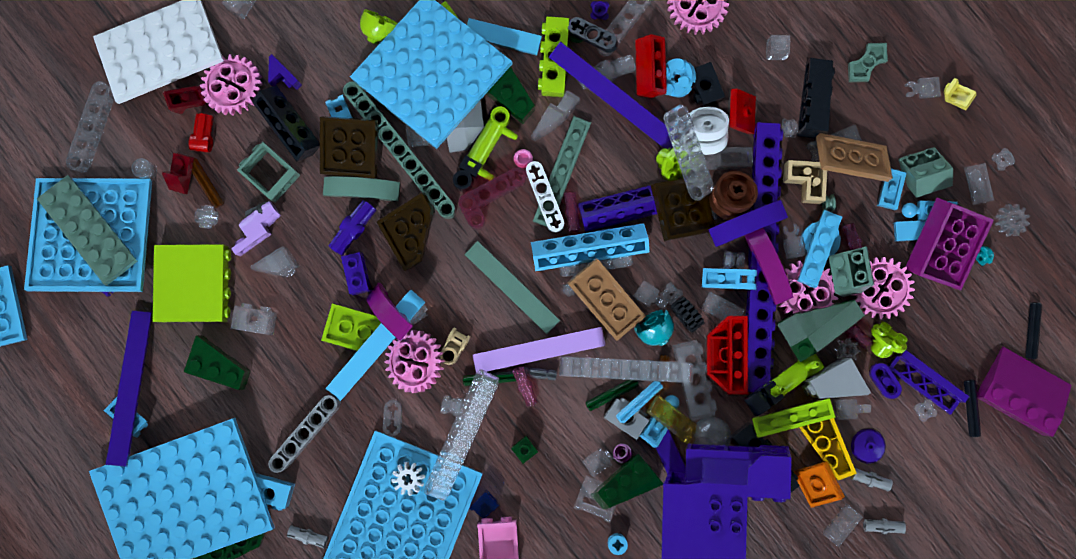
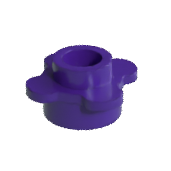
M593 1L591 3V19L607 20L609 18L607 13L609 8L608 2Z

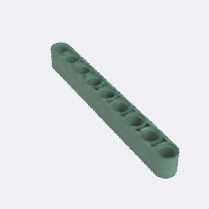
M355 82L346 83L343 92L363 119L374 120L377 117L381 118V123L378 124L377 136L418 188L425 192L430 203L444 219L453 218L456 215V207L362 88ZM354 88L358 89V92H357L356 95H354V96H350V95H349V92L351 91V89H354ZM369 103L367 110H361L362 104ZM387 132L393 133V137L390 140L384 139V135ZM404 147L405 151L403 154L397 155L396 149ZM411 161H415L417 164L413 170L407 169V165ZM427 176L428 182L423 185L419 184L420 177ZM437 190L440 192L438 199H431L430 195L433 191ZM446 205L452 206V211L449 214L442 213V209Z

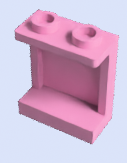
M501 517V520L493 521V518H482L481 522L477 523L480 559H519L517 519L512 520V517Z

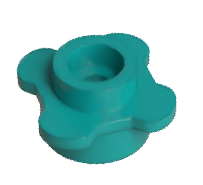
M982 246L976 260L981 266H984L986 263L991 264L994 259V253L989 247Z

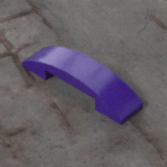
M779 200L708 230L715 247H718L784 220L788 216L782 201Z

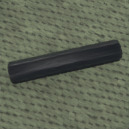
M1037 302L1030 303L1025 355L1028 359L1038 358L1042 304Z
M966 380L964 381L965 394L969 396L966 401L969 436L980 437L981 428L976 381Z

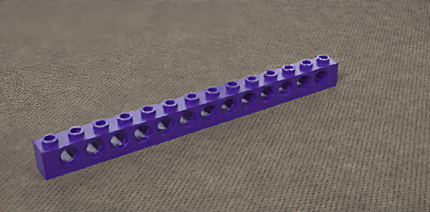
M757 122L755 125L752 179L757 185L758 196L750 211L765 206L762 202V196H767L771 204L776 202L777 197H780L781 194L778 178H781L782 169L779 167V160L782 159L780 141L783 139V129H780L779 123ZM764 140H770L772 148H767L764 145ZM764 158H767L771 161V167H767L764 165ZM763 177L770 179V186L763 184ZM774 223L764 227V230L778 254L779 246L776 243V235L779 234V224ZM749 247L748 269L757 270L754 283L756 284V290H747L746 316H748V392H755L759 387L773 380L770 377V369L774 367L771 350H774L775 341L772 339V331L775 330L773 312L776 310V305L767 288V282L761 281L758 277L761 268L754 252H751ZM760 290L766 293V299L764 301H761L758 298V292ZM760 309L765 312L763 320L757 317V312ZM758 329H762L765 333L764 338L761 340L756 336ZM758 348H761L764 352L761 359H758L755 355V351ZM758 367L763 370V375L760 378H757L754 374L755 369Z

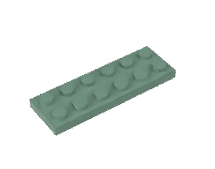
M69 175L65 176L37 198L104 285L110 284L138 262Z

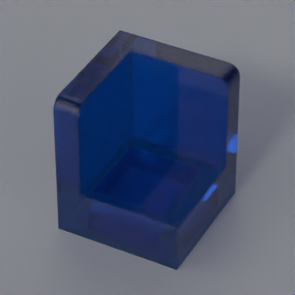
M486 489L469 509L471 511L474 510L481 518H486L500 505V502Z

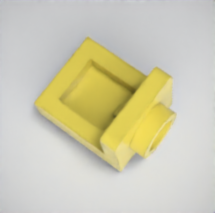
M956 78L946 85L943 92L945 102L964 110L968 109L977 95L976 91L960 85L959 80Z

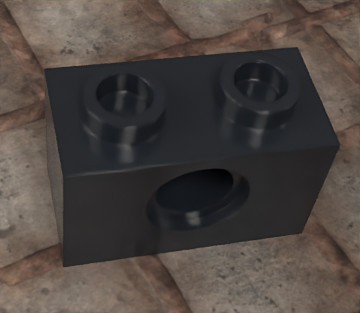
M712 62L694 68L696 80L691 87H693L695 92L693 96L696 104L700 105V107H708L723 101L725 95ZM700 83H707L709 89L703 90L700 87Z

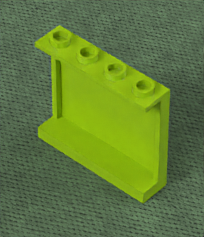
M154 245L153 322H228L231 313L228 306V299L231 296V290L228 287V280L231 278V270L228 268V261L231 260L229 246Z

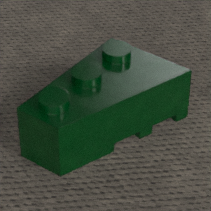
M511 67L486 93L497 104L505 107L509 114L522 124L535 111L534 103Z
M202 335L195 336L184 369V373L237 390L245 389L251 372Z
M638 454L632 456L628 462L624 463L590 495L604 510L663 485V482Z

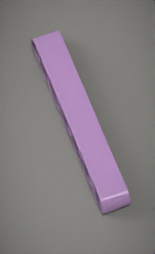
M602 327L478 353L472 356L477 374L606 346Z

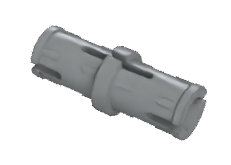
M855 468L857 474L851 476V480L865 483L868 487L872 488L874 486L887 492L891 490L893 485L891 479L878 476L875 472L868 473Z
M884 518L881 520L864 519L863 529L864 532L905 534L906 524L905 521H888Z
M293 525L289 527L287 533L288 538L302 541L305 545L311 544L323 549L328 542V536L315 533L311 529L305 530Z

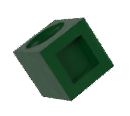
M527 435L511 447L522 464L538 453V449Z

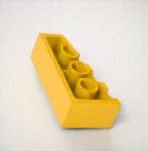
M834 418L798 427L823 462H828L837 480L857 474Z

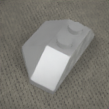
M481 100L447 137L450 153L469 150L483 130L484 122Z

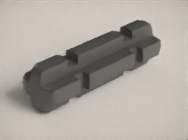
M520 367L519 376L556 380L557 371Z

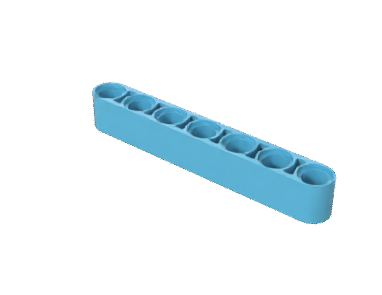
M410 290L396 305V308L410 321L425 304V301ZM381 323L326 387V390L341 401L396 337Z

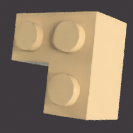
M788 160L784 164L783 183L802 184L801 203L821 204L826 201L827 170H821L820 162Z

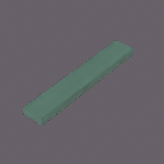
M573 116L548 180L558 207L591 125V122ZM545 201L543 208L546 211H551L554 208V204L552 201ZM538 206L533 222L547 227L541 209ZM557 211L551 215H546L547 218L551 216L552 223L555 218L554 215L557 213Z
M478 241L464 254L546 334L560 321Z

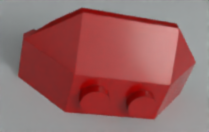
M727 316L706 335L707 375L727 394H748V316Z

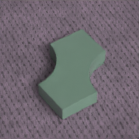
M868 43L862 58L848 63L849 82L869 81L873 68L888 61L887 43Z

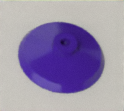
M863 429L854 435L851 442V450L855 458L860 462L867 464L875 463L885 453V440L879 432L873 429Z

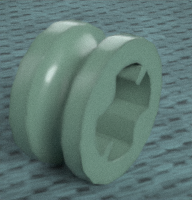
M834 194L826 195V201L822 203L823 211H828V209L835 211L836 199Z

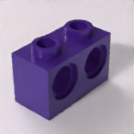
M358 252L341 256L349 294L357 295L372 291L364 254Z

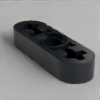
M574 17L569 21L568 29L574 37L607 53L614 52L617 49L618 40L614 34L580 17ZM580 24L581 28L584 29V33L579 28H576L575 30L574 26H578ZM591 31L598 32L597 37L594 39H589L588 34ZM602 37L604 40L608 42L612 40L613 44L606 45V43L602 40Z

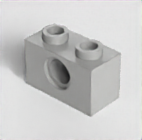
M623 397L620 400L616 398L603 417L637 440L650 421L646 418L648 414L639 409L633 415L630 422L620 423L616 415L630 402Z

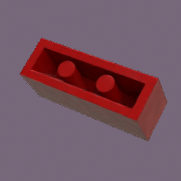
M650 34L636 39L637 96L653 98L667 94L665 37Z

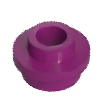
M619 444L613 450V457L619 463H626L632 457V450L627 444ZM626 451V454L621 457V453Z

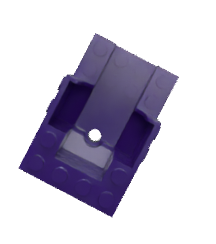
M688 444L686 448V472L669 471L663 483L662 559H746L747 497H752L754 501H764V498H773L774 502H786V499H791V453L789 446L760 445L759 447Z

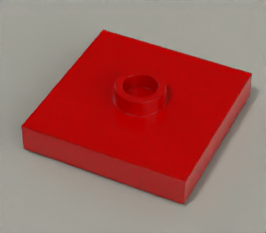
M738 88L731 89L729 127L746 134H755L756 96Z

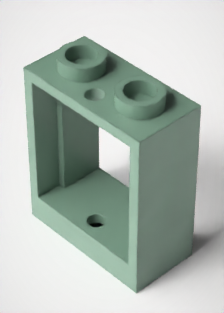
M264 142L257 144L253 148L252 154L248 158L243 159L237 169L238 172L274 203L279 200L300 176L295 169ZM267 152L288 170L269 191L249 174Z

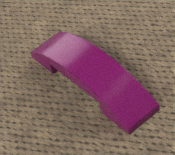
M764 228L744 235L768 284L767 288L774 304L777 305L794 298L784 268Z
M378 282L366 297L367 303L380 322L401 341L413 325L404 314L398 311L387 296L389 293Z

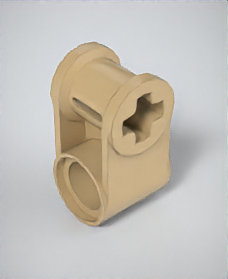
M454 327L441 351L444 354L447 351H452L454 359L443 363L446 365L455 364L471 336H465ZM444 354L440 356V359L445 360Z

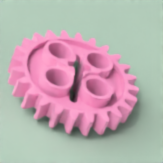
M699 0L667 1V4L671 5L667 11L673 12L670 15V19L676 18L674 25L680 23V30L686 27L687 33L693 29L694 35L697 34L698 30L703 35L706 28L709 32H712L713 26L718 28L719 22H723V16H726L728 12L725 9L729 6V3L725 2L727 0H715V4H709L707 0H702L693 15L688 17L695 3ZM680 4H688L689 9H683ZM696 14H703L705 16V19H698L696 17Z
M229 54L228 60L223 57L224 61L209 67L210 71L204 70L207 77H201L205 84H201L200 87L204 90L201 94L205 97L204 101L207 104L209 103L208 106L217 113L222 111L224 115H227L229 111L234 116L236 110L239 114H242V108L248 111L249 104L254 106L252 100L255 98L256 93L261 90L258 86H262L263 83L259 80L262 76L258 73L259 70L252 61L248 62L246 57L241 59L239 55H236L234 59ZM231 70L230 74L225 76V74ZM222 78L231 85L228 86L225 82L217 79ZM247 78L246 82L241 83L243 79ZM235 84L238 88H240V89H242V90H246V91H245V92H241V91H239L237 88H235V87L232 86V85ZM238 94V97L232 100L233 96Z
M877 257L873 259V264L871 263L874 279L872 295L868 297L864 292L851 295L856 296L855 300L860 303V309L865 308L864 315L871 312V318L878 314V319H882L885 314L886 318L890 319L891 313L894 316H898L897 310L905 311L903 305L910 306L907 299L914 298L909 292L915 291L914 288H910V285L915 282L908 281L912 274L904 273L907 267L899 268L901 262H897L894 265L893 258L889 259L888 262H886L885 257L881 258V262H879ZM876 270L883 272L884 276L881 280L875 278ZM892 274L891 279L884 286V289H886V291L880 292L876 298V301L872 303V299L880 291L878 285H883L886 282L888 275ZM894 280L900 283V288L897 291L891 287V283ZM883 296L889 299V305L883 307L880 303Z
M797 261V267L793 263L790 264L791 270L784 269L789 284L794 282L798 287L795 293L792 292L794 298L784 301L779 305V307H786L784 313L791 312L790 315L798 312H809L815 308H826L834 304L832 300H838V297L834 296L835 290L832 275H828L830 268L823 270L817 288L797 281L803 266L801 261ZM806 288H810L808 294H804ZM819 289L824 293L821 300L816 296V292ZM802 299H805L807 301V307L805 309H802L800 307V301Z
M411 330V332L408 331L401 341L394 339L392 341L394 346H388L391 353H385L389 357V360L385 361L386 364H389V367L385 370L391 371L388 378H395L392 384H399L398 389H404L405 392L412 393L424 392L425 389H431V384L437 383L435 378L441 377L438 370H444L440 363L445 362V360L440 359L439 356L444 353L438 352L441 345H434L437 339H430L431 334H424V331L417 332V330ZM424 351L427 353L426 358L423 356ZM402 356L406 359H413L414 361L428 363L429 366L423 364H416L412 361L401 360L400 357ZM420 369L422 370V376H421V377L419 376V371H420Z

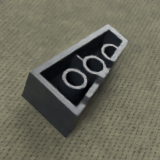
M810 58L806 62L797 136L816 139L819 133L826 134L829 132L830 103L833 90L832 79L835 74L832 60Z

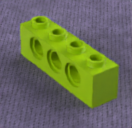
M546 17V23H542V34H545V41H541L540 53H544V60H540L539 71H543L542 79L539 78L538 90H542V96L564 97L566 71L550 60L548 56L560 42L567 46L569 18ZM552 35H557L560 39L557 42H552L549 38ZM550 72H555L557 74V77L555 79H549L547 77V74Z

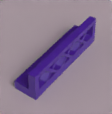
M651 185L578 203L585 232L657 214ZM642 194H650L648 197H640ZM626 198L631 199V200L628 201V202H623V201H622L623 199H626ZM606 203H612L611 206H603ZM586 208H594L592 211L584 212Z
M907 350L903 353H897L888 365L893 374L949 415L953 413L960 402L965 403L969 398L967 394ZM899 359L905 363V372H899L893 368ZM918 372L921 375L922 383L915 384L912 382L911 373ZM927 384H934L936 386V395H930L927 392ZM949 395L954 399L949 408L943 404L942 396Z

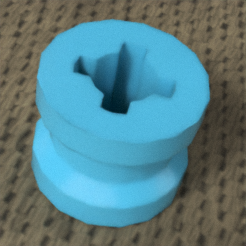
M614 533L608 538L607 543L611 553L622 555L626 552L628 544L622 534Z

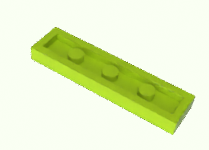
M830 398L758 416L752 418L757 438L836 417Z

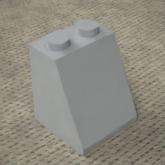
M840 358L802 382L804 393L807 396L810 395V397L819 399L861 396L871 393L852 358Z

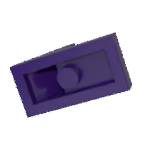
M271 54L269 56L268 83L271 86H275L282 80L289 88L293 86L298 90L302 84Z

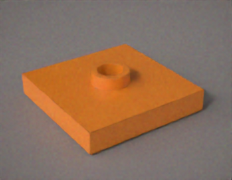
M827 461L794 472L798 477L797 482L811 508L842 500L845 497Z

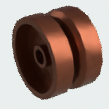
M730 171L724 173L713 187L709 196L713 212L725 220H731L748 213L758 196L757 185L750 176L743 172Z

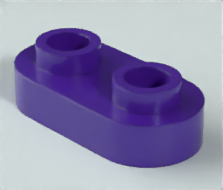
M883 363L872 365L869 370V376L880 393L889 399L899 397L902 387L890 368ZM878 369L881 370V375L879 377L876 375V371ZM889 385L892 387V391L890 393L887 391V387Z

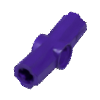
M362 200L354 212L342 221L339 226L340 230L328 246L343 256L352 242L363 233L365 225L374 215L376 209L368 202Z

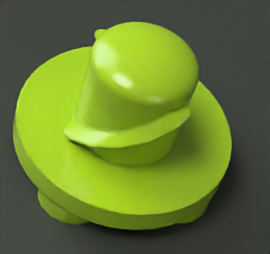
M677 145L672 149H662L656 157L662 177L667 181L684 178L688 173L687 167L692 157V151L683 145Z
M882 321L871 328V333L875 337L871 345V351L876 356L887 358L893 352L903 353L907 349V337L892 330V327L887 322Z

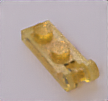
M655 396L647 410L649 415L677 435L682 442L690 443L691 435L693 432H696L698 426L661 396Z

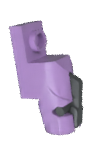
M265 201L245 212V218L240 222L239 227L247 238L243 237L235 242V246L231 248L235 255L242 256L271 235L266 226L270 227L281 216L272 202Z

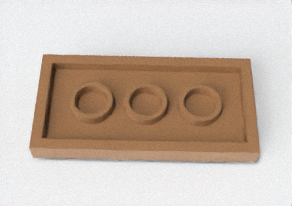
M819 133L816 136L821 170L886 182L893 178L887 146Z
M597 258L567 282L616 341L646 317Z

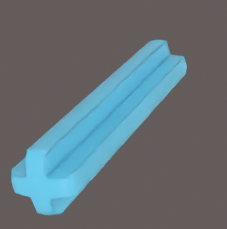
M658 380L653 381L616 415L618 421L625 423L663 388V385Z

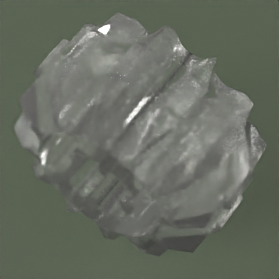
M1008 204L1005 205V208H1000L998 210L1000 214L995 216L999 220L995 225L1001 226L999 232L1005 231V236H1018L1020 232H1025V226L1030 224L1026 221V218H1029L1030 215L1024 214L1026 208L1020 209L1018 204L1013 206Z

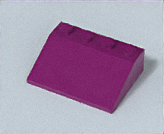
M936 198L905 266L907 267L906 270L921 277L962 290L994 220Z
M1002 347L981 384L977 397L1039 434L1053 437L1063 419L1072 385L1009 349Z

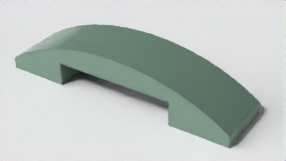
M324 177L323 196L399 201L400 182L358 177Z

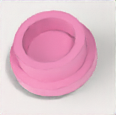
M526 149L518 150L514 155V162L519 168H526L533 161L531 152Z

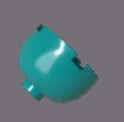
M657 310L648 314L643 319L645 322L641 325L638 323L634 328L637 336L645 344L663 346L669 342V338L673 334L674 323L667 310L664 313L662 310Z

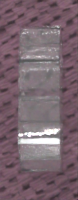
M390 400L384 406L383 431L386 435L394 437L401 432L402 405L398 400ZM392 403H395V407H398V410L394 412V417H392V411L388 410ZM391 419H394V426H397V430H394L393 433H391L390 429H387V426L391 425Z

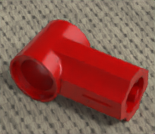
M196 114L193 134L189 137V149L191 151L209 153L212 151L213 138L211 133L214 119L212 115Z

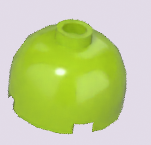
M364 9L360 19L362 33L368 37L367 41L378 44V41L382 42L398 24L386 16H380L377 12Z

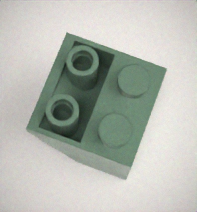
M935 147L899 158L901 170L906 172L905 181L907 187L916 198L953 186V167Z
M867 247L829 256L836 294L845 297L862 293L874 286Z

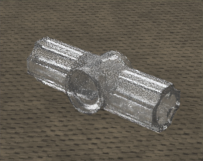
M631 54L613 61H602L593 67L611 82L616 80L617 77L636 71ZM579 82L582 90L587 88L581 82Z

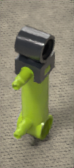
M498 106L492 110L490 118L473 147L459 166L460 171L454 174L453 183L459 191L466 192L472 188V177L477 179L480 175L492 181L494 176L483 169V165L500 136L503 134L513 140L518 138L517 134L506 128L510 123V114L505 107ZM498 114L506 116L502 122L497 121L495 118ZM461 177H467L468 183L461 186L458 184V180Z
M817 354L810 356L802 362L797 360L795 364L776 378L747 396L744 401L755 417L770 409L772 405L785 398L784 395L807 378L821 371L824 365Z

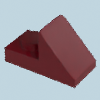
M200 85L163 91L169 110L178 114H182L187 108L204 106L206 104L204 96L201 94Z
M173 153L170 171L162 172L169 190L188 194L194 157Z

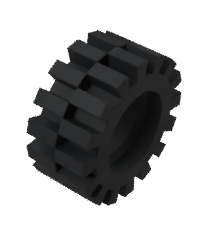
M683 296L670 306L679 321L691 333L705 323L697 309Z

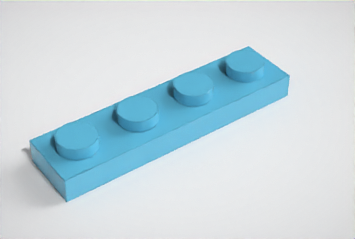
M826 210L822 211L800 271L798 282L817 288L842 216Z

